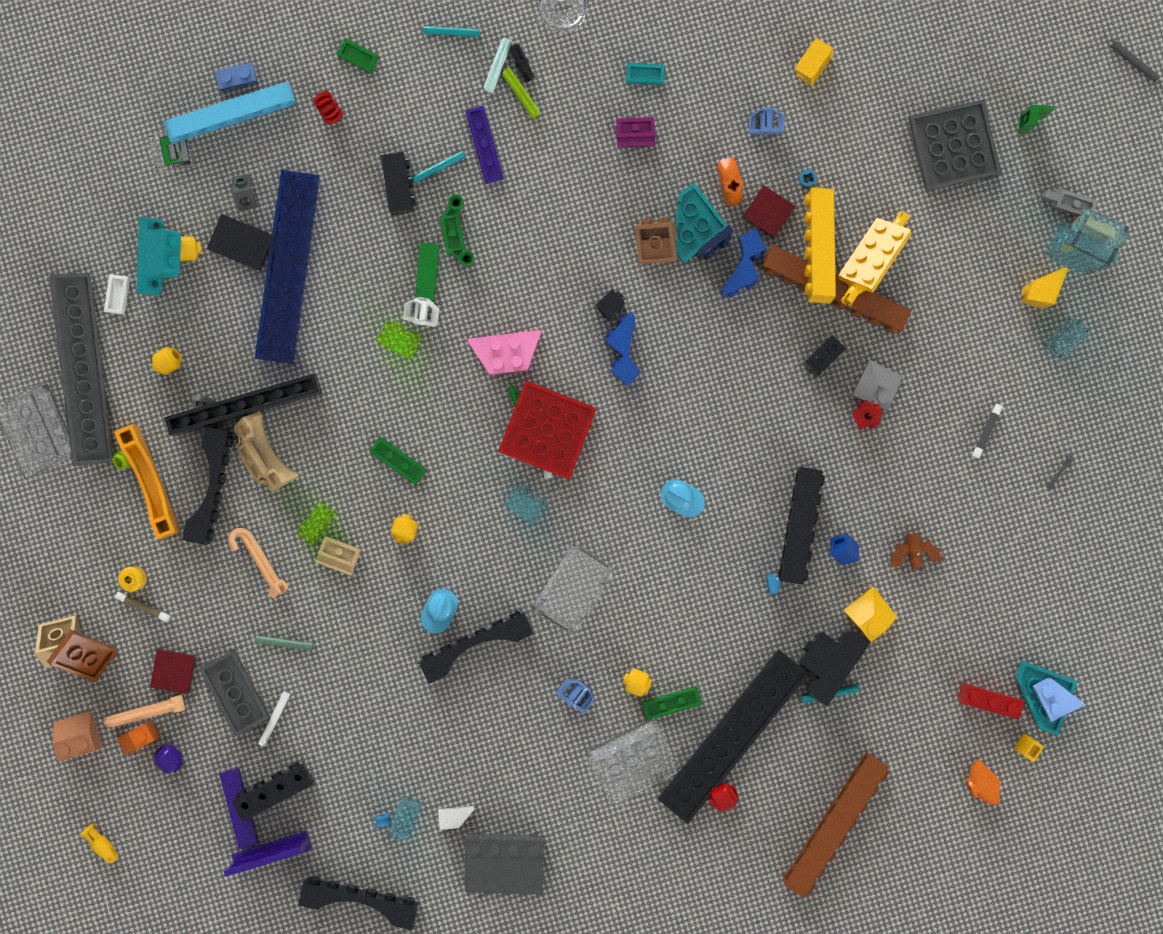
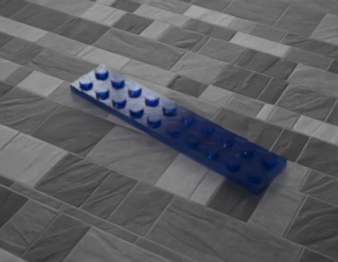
M281 170L254 359L294 364L319 190V175Z

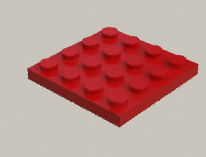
M525 380L498 453L570 480L597 408Z

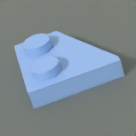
M1047 678L1032 686L1048 720L1051 722L1085 706L1081 700L1052 678Z

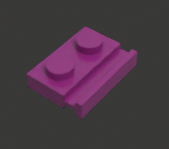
M654 117L616 119L617 148L655 146Z

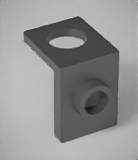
M251 174L232 177V195L239 211L257 207V202L252 192ZM248 197L251 199V202L249 204H242L240 199Z

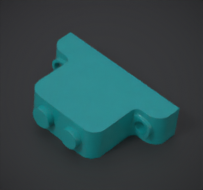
M139 217L136 294L157 296L161 293L163 280L176 278L180 272L181 235L178 231L164 229V223L160 219Z

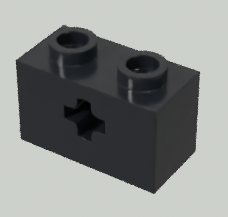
M832 335L802 365L814 377H817L846 348Z

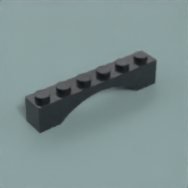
M205 427L201 446L209 464V487L201 506L185 523L183 541L208 545L214 539L215 531L213 530L214 522H217L219 514L217 506L222 500L221 486L226 481L224 471L230 461V455H228L229 447H232L234 442L232 432Z
M516 611L510 614V619L504 622L502 619L491 623L493 627L487 630L483 627L474 632L475 635L470 638L466 635L458 639V644L451 646L447 644L439 648L440 652L433 655V652L422 656L423 660L419 664L428 684L445 677L456 659L464 651L476 644L490 640L518 642L533 635L534 630L526 613Z
M314 876L306 878L303 882L298 906L318 910L325 905L336 902H358L379 911L395 927L412 930L414 927L419 902L415 901L412 897L399 898L393 893L380 894L374 889L362 890L358 889L359 887L356 885L343 886L337 881L325 882L321 881L319 877Z

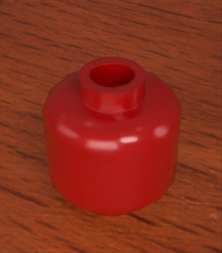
M723 783L711 790L709 802L713 808L724 812L736 806L739 796L733 785Z

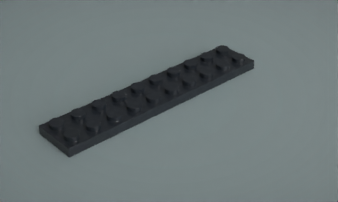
M777 649L660 794L658 800L688 824L709 799L711 790L722 783L809 673L781 650Z

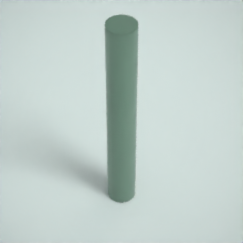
M258 635L255 637V643L305 650H313L314 643Z

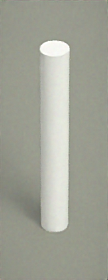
M283 691L258 742L259 745L266 746L290 693Z

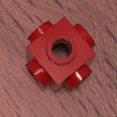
M865 400L857 405L858 408L851 413L859 429L862 430L866 427L871 429L879 425L883 411L878 403L875 404L873 400L870 402Z

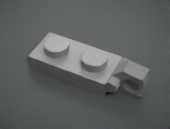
M1055 189L1054 192L1046 190L1041 196V200L1050 202V206L1054 207V209L1078 217L1081 215L1093 217L1097 204L1095 199L1064 189Z

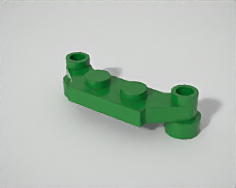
M454 194L448 200L449 206L443 216H440L447 255L451 254L460 261L462 266L471 267L474 264L475 258L472 252L465 249L459 213L464 206V200L460 195ZM456 202L460 203L459 206H454ZM466 258L471 259L468 263L464 262Z

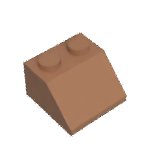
M92 710L54 722L52 745L58 762L103 747Z

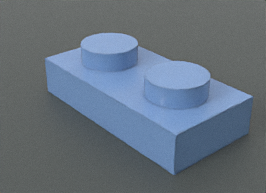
M252 62L215 71L220 91L258 83Z

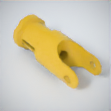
M92 823L79 836L84 837L91 845L90 848L107 863H113L118 859V853L113 849L111 842L105 835H101L94 828L95 824Z

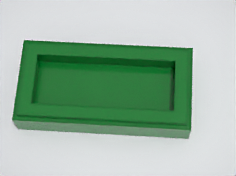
M346 38L336 54L337 57L369 74L372 73L379 60L378 55Z

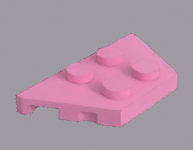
M541 330L468 339V343L489 375L528 371L541 335Z

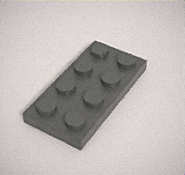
M235 650L199 668L234 736L270 718Z

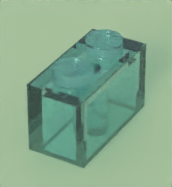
M523 484L521 487L516 485L503 504L535 526L548 507L545 505L547 502L539 496L534 498L530 495L531 490Z

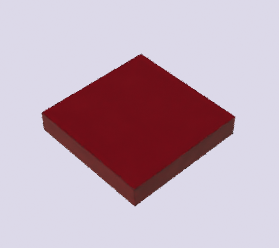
M763 185L742 218L774 239L795 205Z
M157 649L150 687L189 694L196 655Z

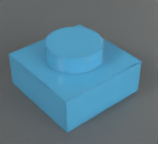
M774 573L765 574L768 593H778V588H780L779 577H775Z

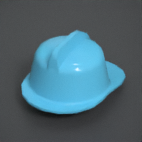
M676 479L667 482L662 488L661 499L663 503L678 514L685 517H695L703 511L705 499L702 493L688 483Z
M439 589L430 595L421 613V624L424 629L436 634L448 628L458 607L455 594L450 590Z

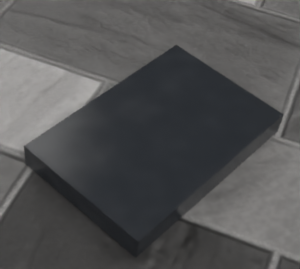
M221 214L207 249L261 272L275 236Z

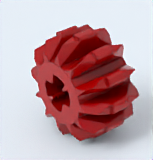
M329 91L321 92L313 98L314 105L327 124L337 123L343 118L340 106Z

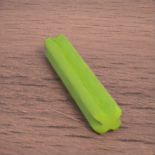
M510 68L505 69L502 72V76L531 118L538 117L540 110Z

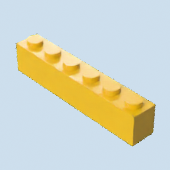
M811 187L808 194L804 196V206L807 208V212L804 215V223L807 224V229L804 233V241H807V247L804 252V258L807 259L804 272L805 277H807L805 295H807L808 302L830 304L836 297L834 189Z

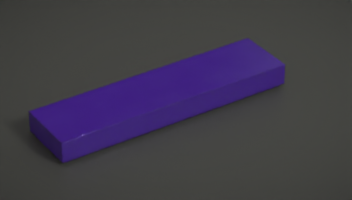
M484 106L465 110L485 184L504 180Z
M236 768L221 772L219 776L238 848L258 844L259 841L253 818L251 817L242 822L232 802L236 798L235 794L245 789L240 769Z

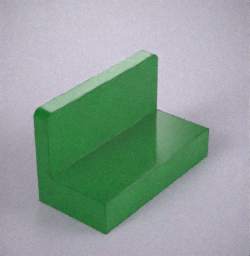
M1031 104L1019 116L1018 134H1027L1038 124V120H1043L1054 111V106Z

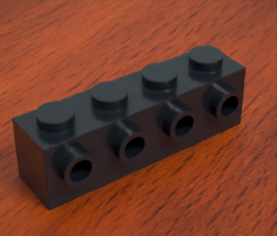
M297 761L288 766L289 770L282 773L280 770L272 774V779L267 782L261 780L253 785L254 788L248 792L244 789L236 793V798L232 802L242 822L314 785L315 781L306 763L300 764Z

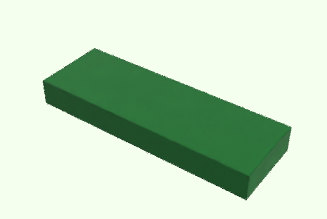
M420 243L415 298L423 297L430 299L432 302L435 301L440 245Z
M381 436L369 451L415 485H417L427 471L426 468Z
M697 686L641 701L647 721L702 705Z

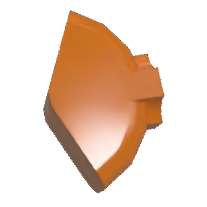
M734 158L723 159L717 165L723 201L726 206L738 205L743 199V180L740 177L736 160Z
M976 759L970 768L969 778L965 779L968 791L974 799L980 798L988 804L999 805V778L980 760Z

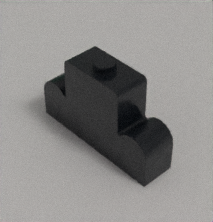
M855 631L842 633L839 637V643L823 632L817 633L812 642L808 641L802 649L805 652L798 661L800 666L817 677L807 684L808 694L822 705L828 706L871 642Z

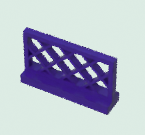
M305 830L233 853L231 855L233 862L224 870L225 877L310 851L312 847L307 831Z

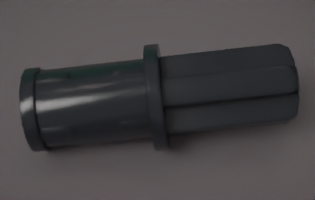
M519 44L512 45L510 52L516 62L515 67L519 69L524 82L531 81L530 78H535L528 63L529 59H526Z

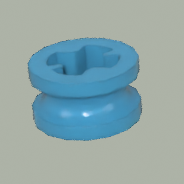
M805 170L799 176V184L803 188H811L817 181V175L813 170ZM808 175H810V176H811V179H810V180H813V181H812V182L809 181L808 183H805V182H804L805 178H803V176L807 177Z
M390 813L374 816L373 820L376 821L375 828L392 824V821L389 820Z

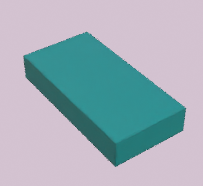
M627 63L626 83L664 86L665 65Z

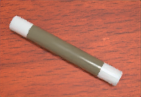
M117 592L115 599L164 622L170 620V615L121 592Z

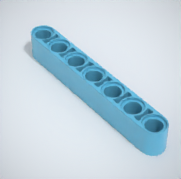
M281 83L168 119L164 122L169 141L176 143L179 142V139L180 141L290 107L296 103L290 83Z

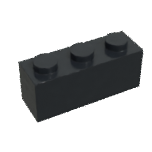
M404 152L381 155L390 214L398 215L414 212L413 206H417L415 194H411V188L414 187L412 176L408 174V169H411L409 157H406Z

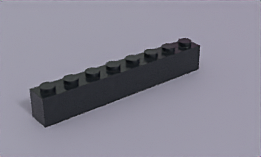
M313 373L166 416L164 419L169 436L176 437L259 411L319 395L323 392L318 375Z

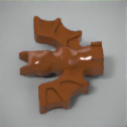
M920 533L905 534L906 544L901 545L897 543L895 552L889 554L891 558L889 567L902 566L904 556L907 553L910 556L912 572H914L915 568H920L923 571L922 551L928 555L931 562L943 561L944 558L940 554V548L934 547L930 539L921 542Z

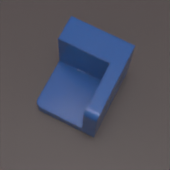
M849 534L831 538L830 555L841 565L859 561V544Z

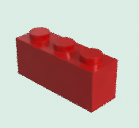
M963 682L957 699L962 704L1017 720L1020 719L1024 701L1018 698Z

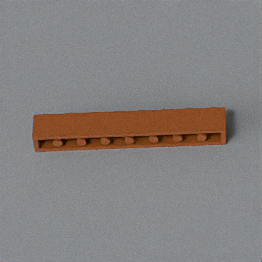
M772 245L760 269H763L764 273L768 276L782 278L781 281L787 285L794 284L798 286V289L805 293L807 277H805L804 272L807 261ZM835 274L836 297L832 301L834 307L841 310L845 308L851 311L850 314L857 318L862 316L868 319L867 322L874 326L879 324L885 327L884 330L891 334L903 331L912 310L869 291L859 294L852 306H848L849 302L845 305L841 302V298L849 287L847 283L840 281L838 275Z
M865 752L782 879L785 886L803 898L813 891L814 882L824 874V867L827 862L833 860L836 854L835 850L846 840V833L856 825V818L859 813L865 811L868 805L867 801L878 791V784L888 776L889 767Z

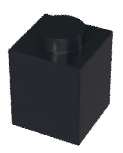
M612 289L595 307L609 321L625 306V297L619 291L615 292Z

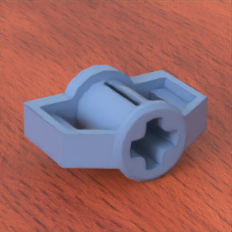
M761 108L750 115V135L784 134L785 116L774 108ZM774 113L778 114V128H774ZM761 114L760 128L756 129V116Z
M566 679L556 692L557 696L583 714L594 701L590 688L578 679ZM572 683H576L570 693L565 695L564 693ZM588 691L589 696L580 706L578 703Z

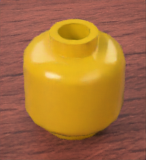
M193 236L181 237L180 261H195L198 254H201L200 242H196Z
M165 347L153 354L152 367L157 373L168 375L180 367L182 357L175 348Z
M402 514L401 517L394 519L391 536L398 543L409 544L416 537L418 524L413 520L412 516Z
M136 566L126 567L118 576L120 587L128 592L142 589L147 581L145 571Z
M632 669L630 674H625L622 684L626 685L625 691L627 693L642 697L644 694H648L652 679H650L648 673Z

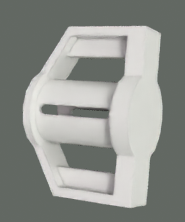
M417 297L405 303L403 320L412 321V323L432 327L438 325L439 308L430 299ZM412 302H416L414 316L411 315ZM429 306L432 308L431 320L428 319Z

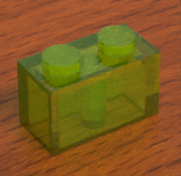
M394 320L392 323L387 321L376 342L412 361L423 342L419 339L420 335L412 330L409 332L403 330V325Z
M319 502L296 533L311 545L316 544L339 513L324 502Z

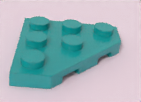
M695 183L691 184L678 196L676 212L678 239L676 240L677 256L683 264L692 258L701 246L728 226Z
M1021 660L1015 680L1036 726L1041 730L1058 736L1066 715L1052 722L1049 721L1032 686L1047 678H1052L1071 694H1074L1078 681Z

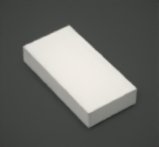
M109 274L104 312L125 315L130 277Z

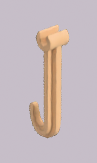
M244 528L234 529L228 536L231 549L233 551L238 549L235 537H240L270 587L269 595L272 598L282 595L288 589L285 581L279 580L254 536Z
M182 694L170 697V700L108 716L104 718L103 724L106 727H115L171 711L173 713L185 710Z

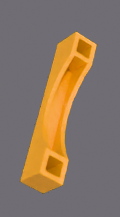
M131 424L114 431L119 446L129 461L142 489L150 523L156 538L164 539L181 532L139 425Z

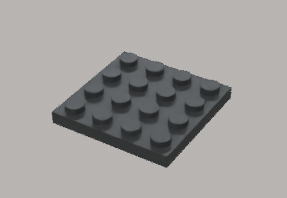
M984 99L921 113L908 118L926 192L1002 173Z

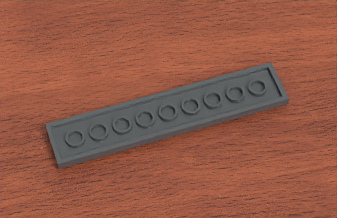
M90 273L50 274L49 279L72 466L112 463L113 455Z

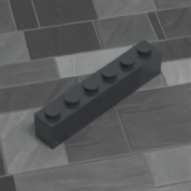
M797 467L778 575L780 581L803 585L804 581H807L808 570H806V566L812 556V551H809L810 543H813L815 538V532H812L813 525L817 524L818 521L816 508L817 505H820L822 497L819 494L820 486L823 487L825 480L822 470Z

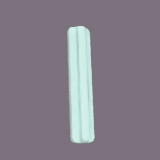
M502 38L483 87L484 91L488 93L494 92L512 42L507 38Z

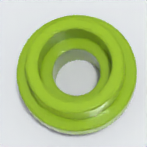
M122 451L116 452L112 458L115 467L120 470L129 468L130 463Z

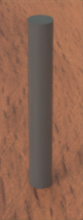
M1115 41L1111 45V48L1151 80L1156 82L1160 78V75L1119 42Z

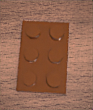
M70 629L47 662L50 666L96 682L118 650L111 645Z

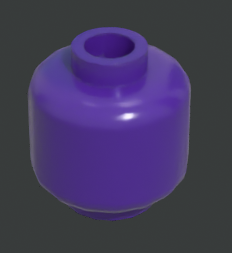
M172 744L162 745L153 755L155 757L154 764L164 773L177 772L183 765L181 762L183 754Z

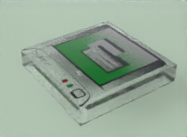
M167 132L149 135L155 172L157 174L195 167L190 139L182 141L179 139V142L171 143Z

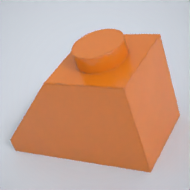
M153 720L117 739L125 755L161 736Z

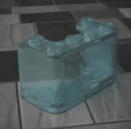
M1085 207L1081 211L1082 214L1079 220L1075 219L1072 227L1064 221L1059 223L1045 255L1089 275L1117 261L1120 255L1118 250L1128 239L1127 232L1129 227Z

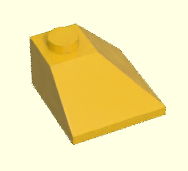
M1061 268L1025 285L1021 292V296H1023L1021 302L1041 310L1055 305L1068 268Z
M871 587L843 610L861 634L870 642L884 633L897 618L896 614L874 587Z

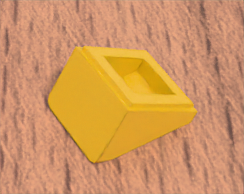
M1023 734L1014 750L1035 762L1044 746L1030 736Z

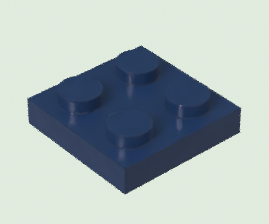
M730 225L698 249L695 256L699 261L704 258L707 261L715 254L718 247L722 249L730 243L731 235L734 232Z

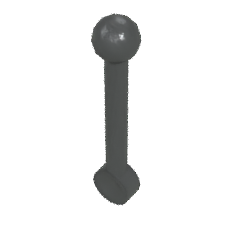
M1072 456L1066 457L1064 465L1052 481L1046 484L1047 489L1052 490L1055 487L1054 483L1068 464L1073 462Z

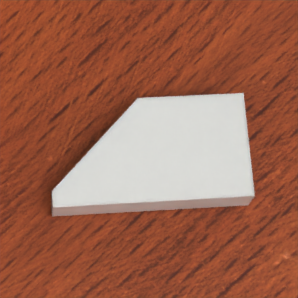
M474 806L439 809L440 830L459 828L474 811Z

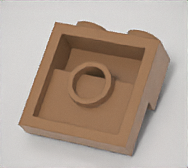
M670 217L659 218V222H652V219L640 220L641 223L635 225L639 264L678 260L676 220L671 221Z

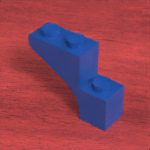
M757 229L737 239L741 249V261L721 290L723 298L726 296L732 298L739 294L738 290L744 287L748 290L757 285L756 281L759 280V276L750 259L755 261L763 257V253L766 250Z
M631 312L628 315L624 314L618 320L620 325L615 330L612 328L605 336L607 338L605 343L622 357L621 359L617 357L610 365L613 368L611 373L627 387L641 372L634 365L629 354L635 323V315Z

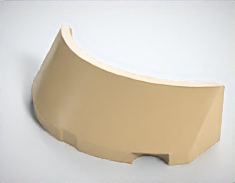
M260 411L243 417L234 426V432L239 439L236 446L241 460L248 472L259 484L265 483L269 490L276 491L299 477L296 472L290 470L280 461L271 448L264 431Z

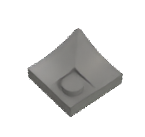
M869 360L852 396L862 401L868 400L870 402L873 400L875 404L878 403L882 410L888 411L903 375Z

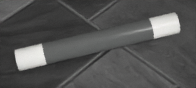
M995 405L972 454L973 457L980 458L1003 406Z

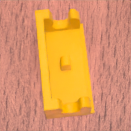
M815 38L795 66L796 76L810 86H813L832 59L833 47Z

